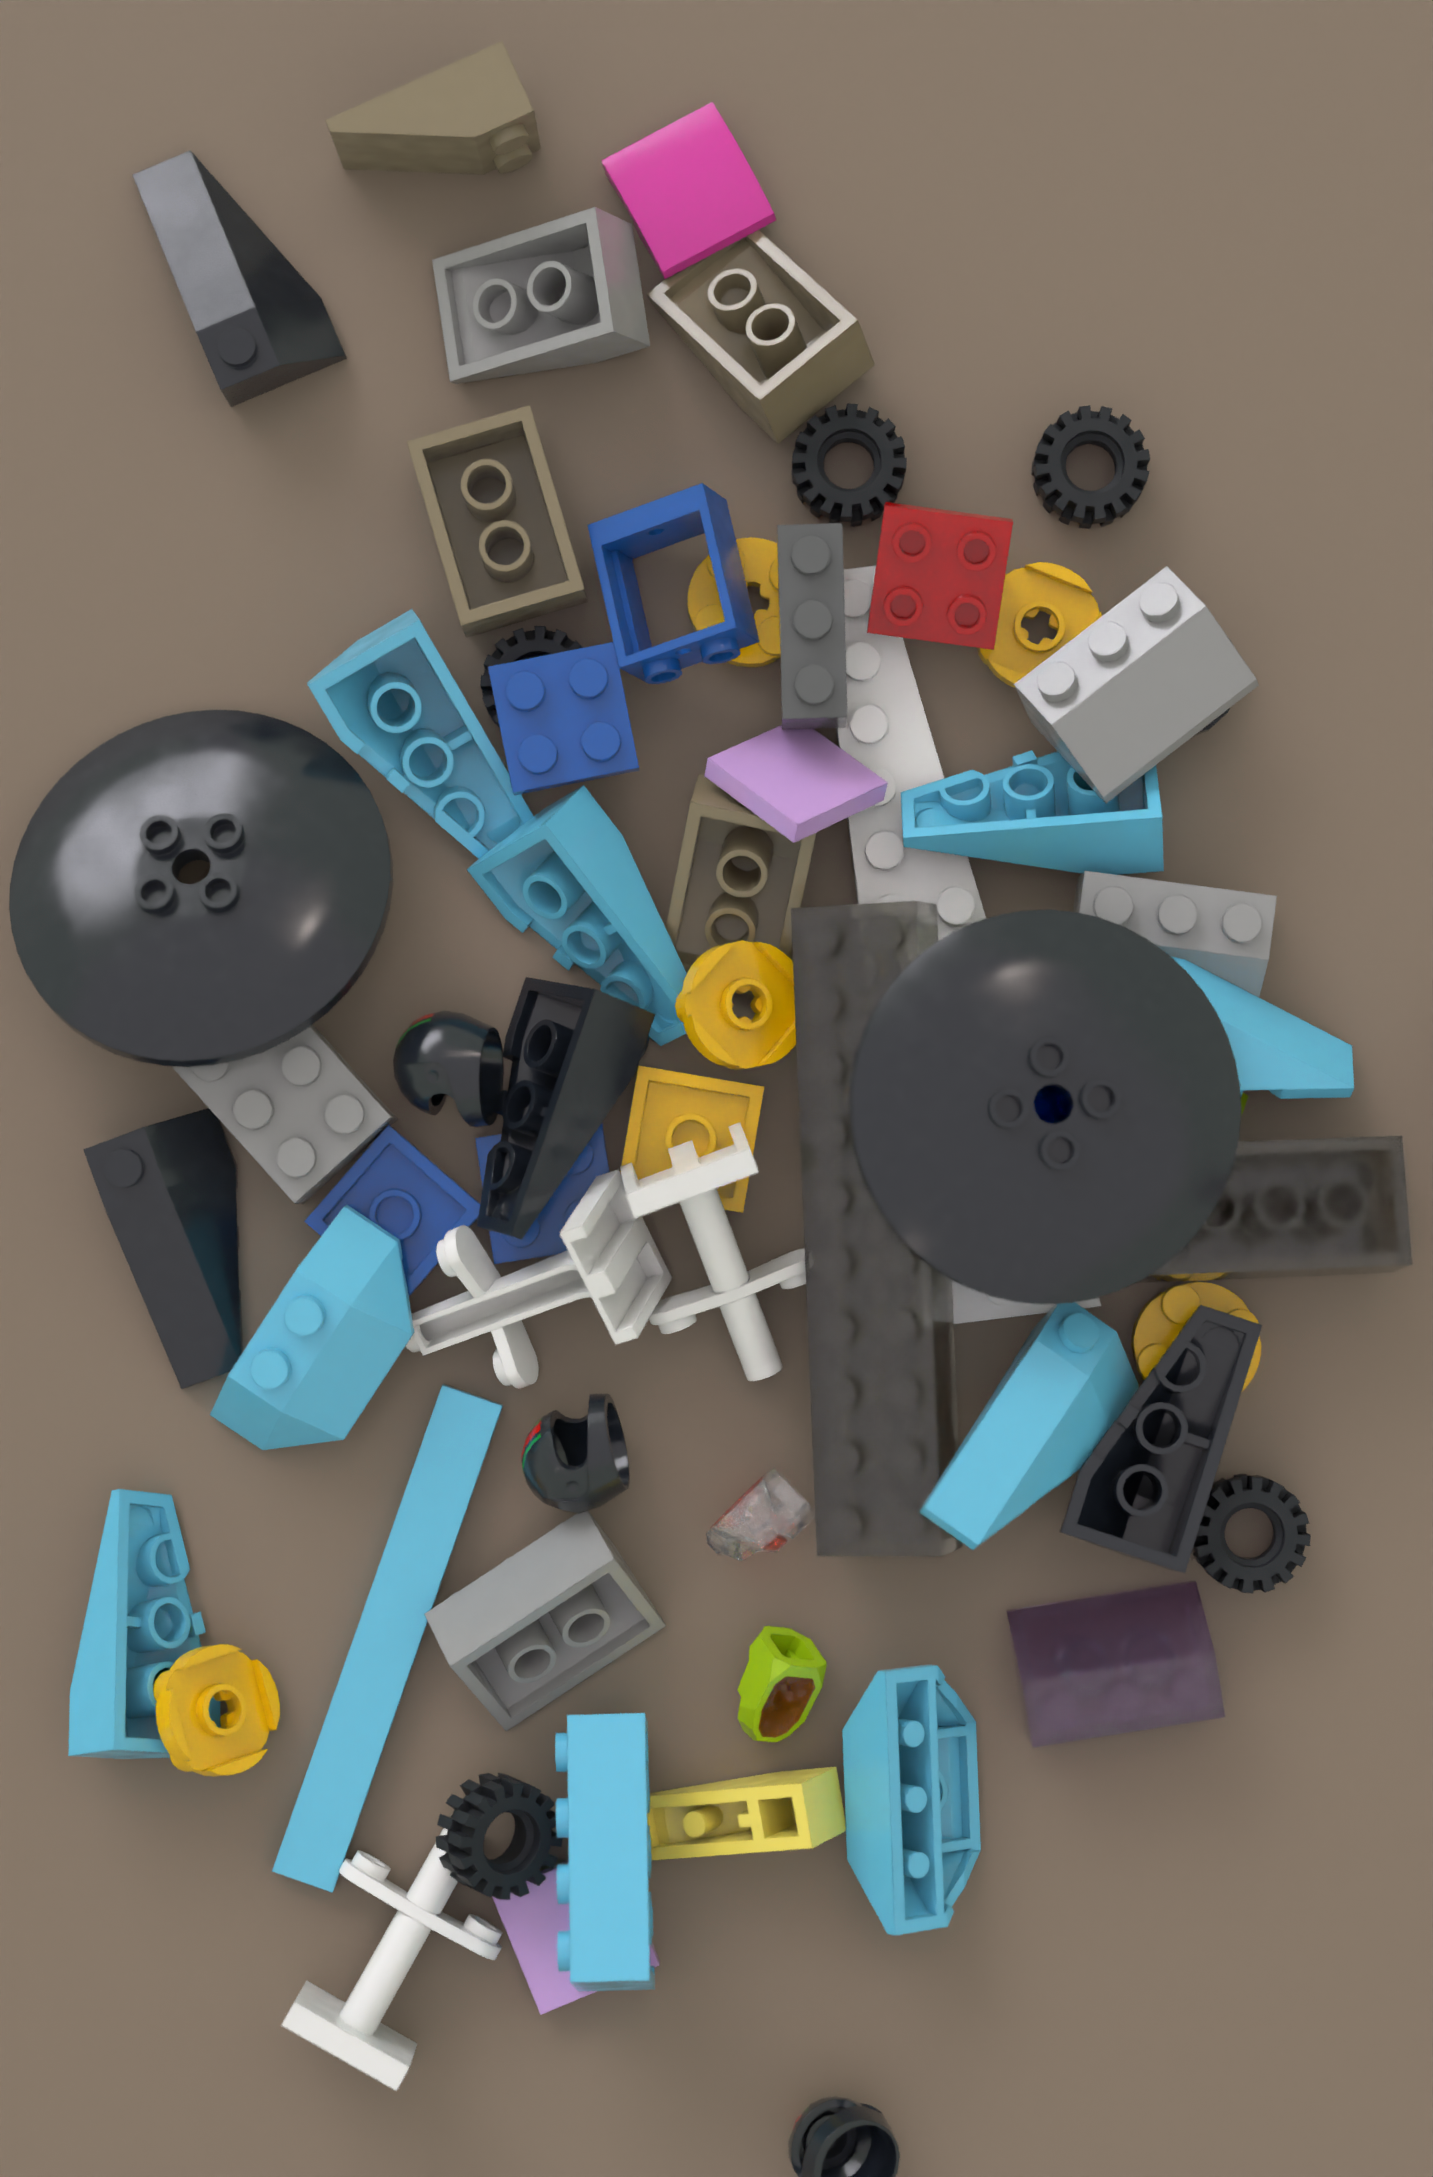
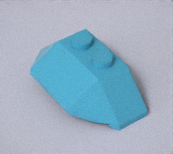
M346 1204L295 1270L227 1376L210 1415L261 1450L344 1440L414 1334L408 1288L402 1265L403 1256L400 1240Z
M929 1664L877 1671L842 1730L847 1861L887 1934L894 1936L948 1927L954 1913L952 1906L965 1888L981 1851L976 1721L958 1694L944 1680L945 1675L938 1665Z

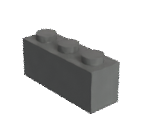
M842 523L777 525L782 729L846 728L848 716Z

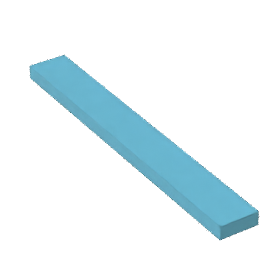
M445 1384L441 1386L272 1872L332 1893L336 1887L340 1875L339 1869L350 1847L428 1623L424 1614L434 1606L504 1405Z

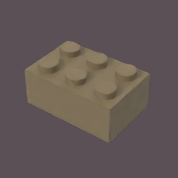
M530 405L407 441L460 625L466 638L587 602L584 585Z

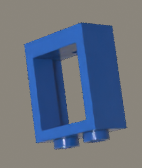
M701 483L587 525L620 669L648 684H662L679 678L682 675L683 668L701 662L705 664L728 662L740 655L741 648L760 642L727 500L708 486ZM705 533L725 621L652 647L632 559Z

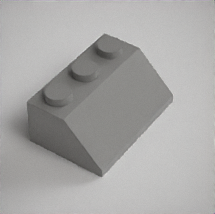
M1167 566L1014 684L1031 723L1105 803L1112 800L1259 686L1256 677L1207 606Z
M1084 871L1077 878L1073 912L1099 917L1124 926L1148 939L1170 956L1185 959L1257 997L1260 996L1269 961L1277 896Z
M589 1511L577 1513L560 1523L554 1529L424 1614L449 1666L505 1731H508L666 1626L613 1542Z

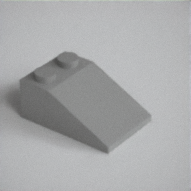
M597 207L432 260L449 379L452 383L459 384L592 364L650 347L632 224Z

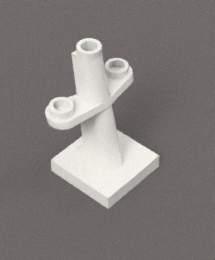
M739 1122L728 1126L734 1145L698 1157L693 1141L690 1140L668 1149L672 1168L639 1180L632 1162L620 1166L625 1195L634 1218L678 1202L680 1203L711 1284L660 1300L649 1318L650 1323L658 1325L662 1334H670L694 1324L697 1321L695 1314L720 1307L747 1380L758 1381L782 1370L783 1365L756 1293L778 1283L782 1289H791L812 1281L817 1277L815 1266L819 1263L814 1248H803L786 1253L747 1271L717 1191L718 1187L759 1172Z
M619 1169L596 1176L560 1231V1235L568 1249L567 1251L503 1277L500 1276L475 1233L468 1226L462 1225L449 1230L445 1238L437 1244V1259L443 1272L449 1277L457 1276L468 1291L411 1313L414 1334L406 1347L411 1352L421 1351L424 1356L491 1331L497 1348L493 1353V1367L497 1378L505 1386L513 1385L515 1388L521 1389L534 1384L539 1374L537 1356L523 1325V1319L578 1299L592 1297L615 1345L638 1338L671 1282L672 1277L642 1216L637 1218L633 1216L625 1195L622 1175Z
M443 1828L439 1836L447 1835L448 1830ZM436 1842L408 1892L386 1879L391 1868L372 1855L358 1850L353 1859L346 1858L339 1869V1873L394 1907L397 1909V1912L346 2002L306 1980L282 2023L283 2027L396 2091L411 2065L417 2043L382 2024L381 2020L430 1931L434 1930L490 1960H496L502 1949L498 1941L503 1933L493 1924L473 1914H469L463 1923L442 1912L458 1881L450 1876L452 1871L443 1867L439 1857L447 1852L437 1848Z

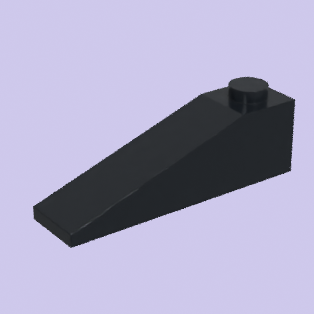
M191 151L133 174L219 388L231 407L347 359L321 297Z
M1203 1305L1197 1307L1079 1469L1060 1533L1173 1572H1186L1260 1335L1261 1324Z

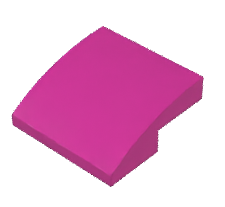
M713 102L601 160L607 178L633 219L640 239L664 279L776 221L775 214L758 180Z

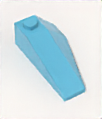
M413 609L357 640L307 682L308 687L339 739L379 771L401 793L407 795L428 813L436 823L478 859L534 817L522 795L514 796L507 769Z
M1031 750L1012 756L1013 766L983 775L975 770H969L900 792L904 847L1081 874L1084 871L1114 875L1164 871L1163 818L1156 765L1108 803H1105L1058 751L1037 758Z
M584 785L545 807L467 869L509 923L522 933L530 927L557 949L552 958L569 971L575 964L601 985L600 991L654 1013L655 1017L649 1031V1037L657 1044L662 1046L686 1034L684 1023L680 1021L676 1014L675 1003L678 994L682 991L683 981L687 973L623 835Z
M1075 1302L1055 1304L1031 1331L919 1512L974 1550L1025 1512L1032 1504L1055 1487L1057 1488L1078 1471L1139 1388L1118 1333Z
M125 1489L111 1491L70 1688L68 1756L113 1759L170 1758V1754L160 1738L156 1723V1700L153 1692L155 1680L161 1673L169 1670L174 1662L183 1654L201 1647L199 1635L206 1632L201 1612L193 1613L185 1582L190 1566L172 1495ZM212 1697L209 1705V1716L211 1720H214L216 1726L220 1728V1701H216Z

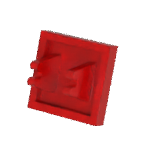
M885 502L867 633L994 650L1013 520Z

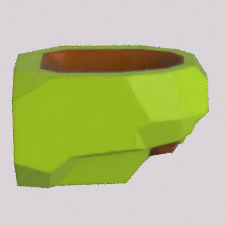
M764 1626L749 1646V1661L737 1689L741 1696L738 1708V1721L743 1731L753 1741L778 1742L789 1737L805 1722L822 1689L827 1662L810 1638L790 1628Z

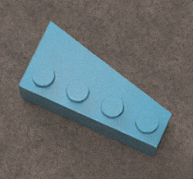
M646 1714L567 1715V1732L556 1733L555 1736L556 1771L568 1772V1798L556 1799L557 1838H568L569 1864H557L558 1904H569V1931H558L557 1936L558 1971H570V1983L578 1992L655 1990V1966H650V1945H652L654 1926L651 1892H649L652 1854L650 1826H648L647 1813H650L648 1721Z

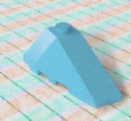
M1172 957L1203 990L1219 1016L1235 1057L1241 1096L1243 1091L1269 1090L1280 1099L1351 1097L1354 1090L1352 1045L1185 959Z

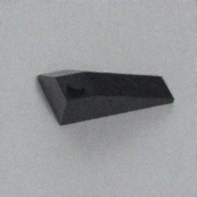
M529 977L525 978L505 1036L502 1057L511 1060L512 1066L508 1091L498 1092L496 1096L494 1113L503 1116V1127L500 1142L493 1146L487 1156L477 1222L478 1227L517 1239H523L634 1077L639 1061L648 1048L649 1031L655 1017L654 1013L597 989Z
M209 1108L145 1126L83 1149L105 1211L181 1389L230 1372L243 1353L241 1291L239 1289L238 1247H240L236 1201L238 1178L237 1164L221 1121Z

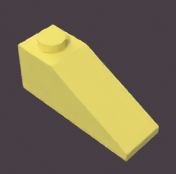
M836 1767L780 1771L650 1793V1813H647L651 1834L652 1860L811 1849L846 1831V1820Z

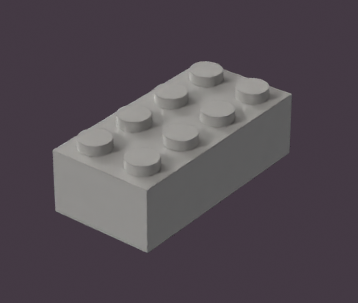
M314 1025L280 1045L241 1060L209 1066H172L295 1204H304L370 1145L388 1125H392L397 1120V1117Z

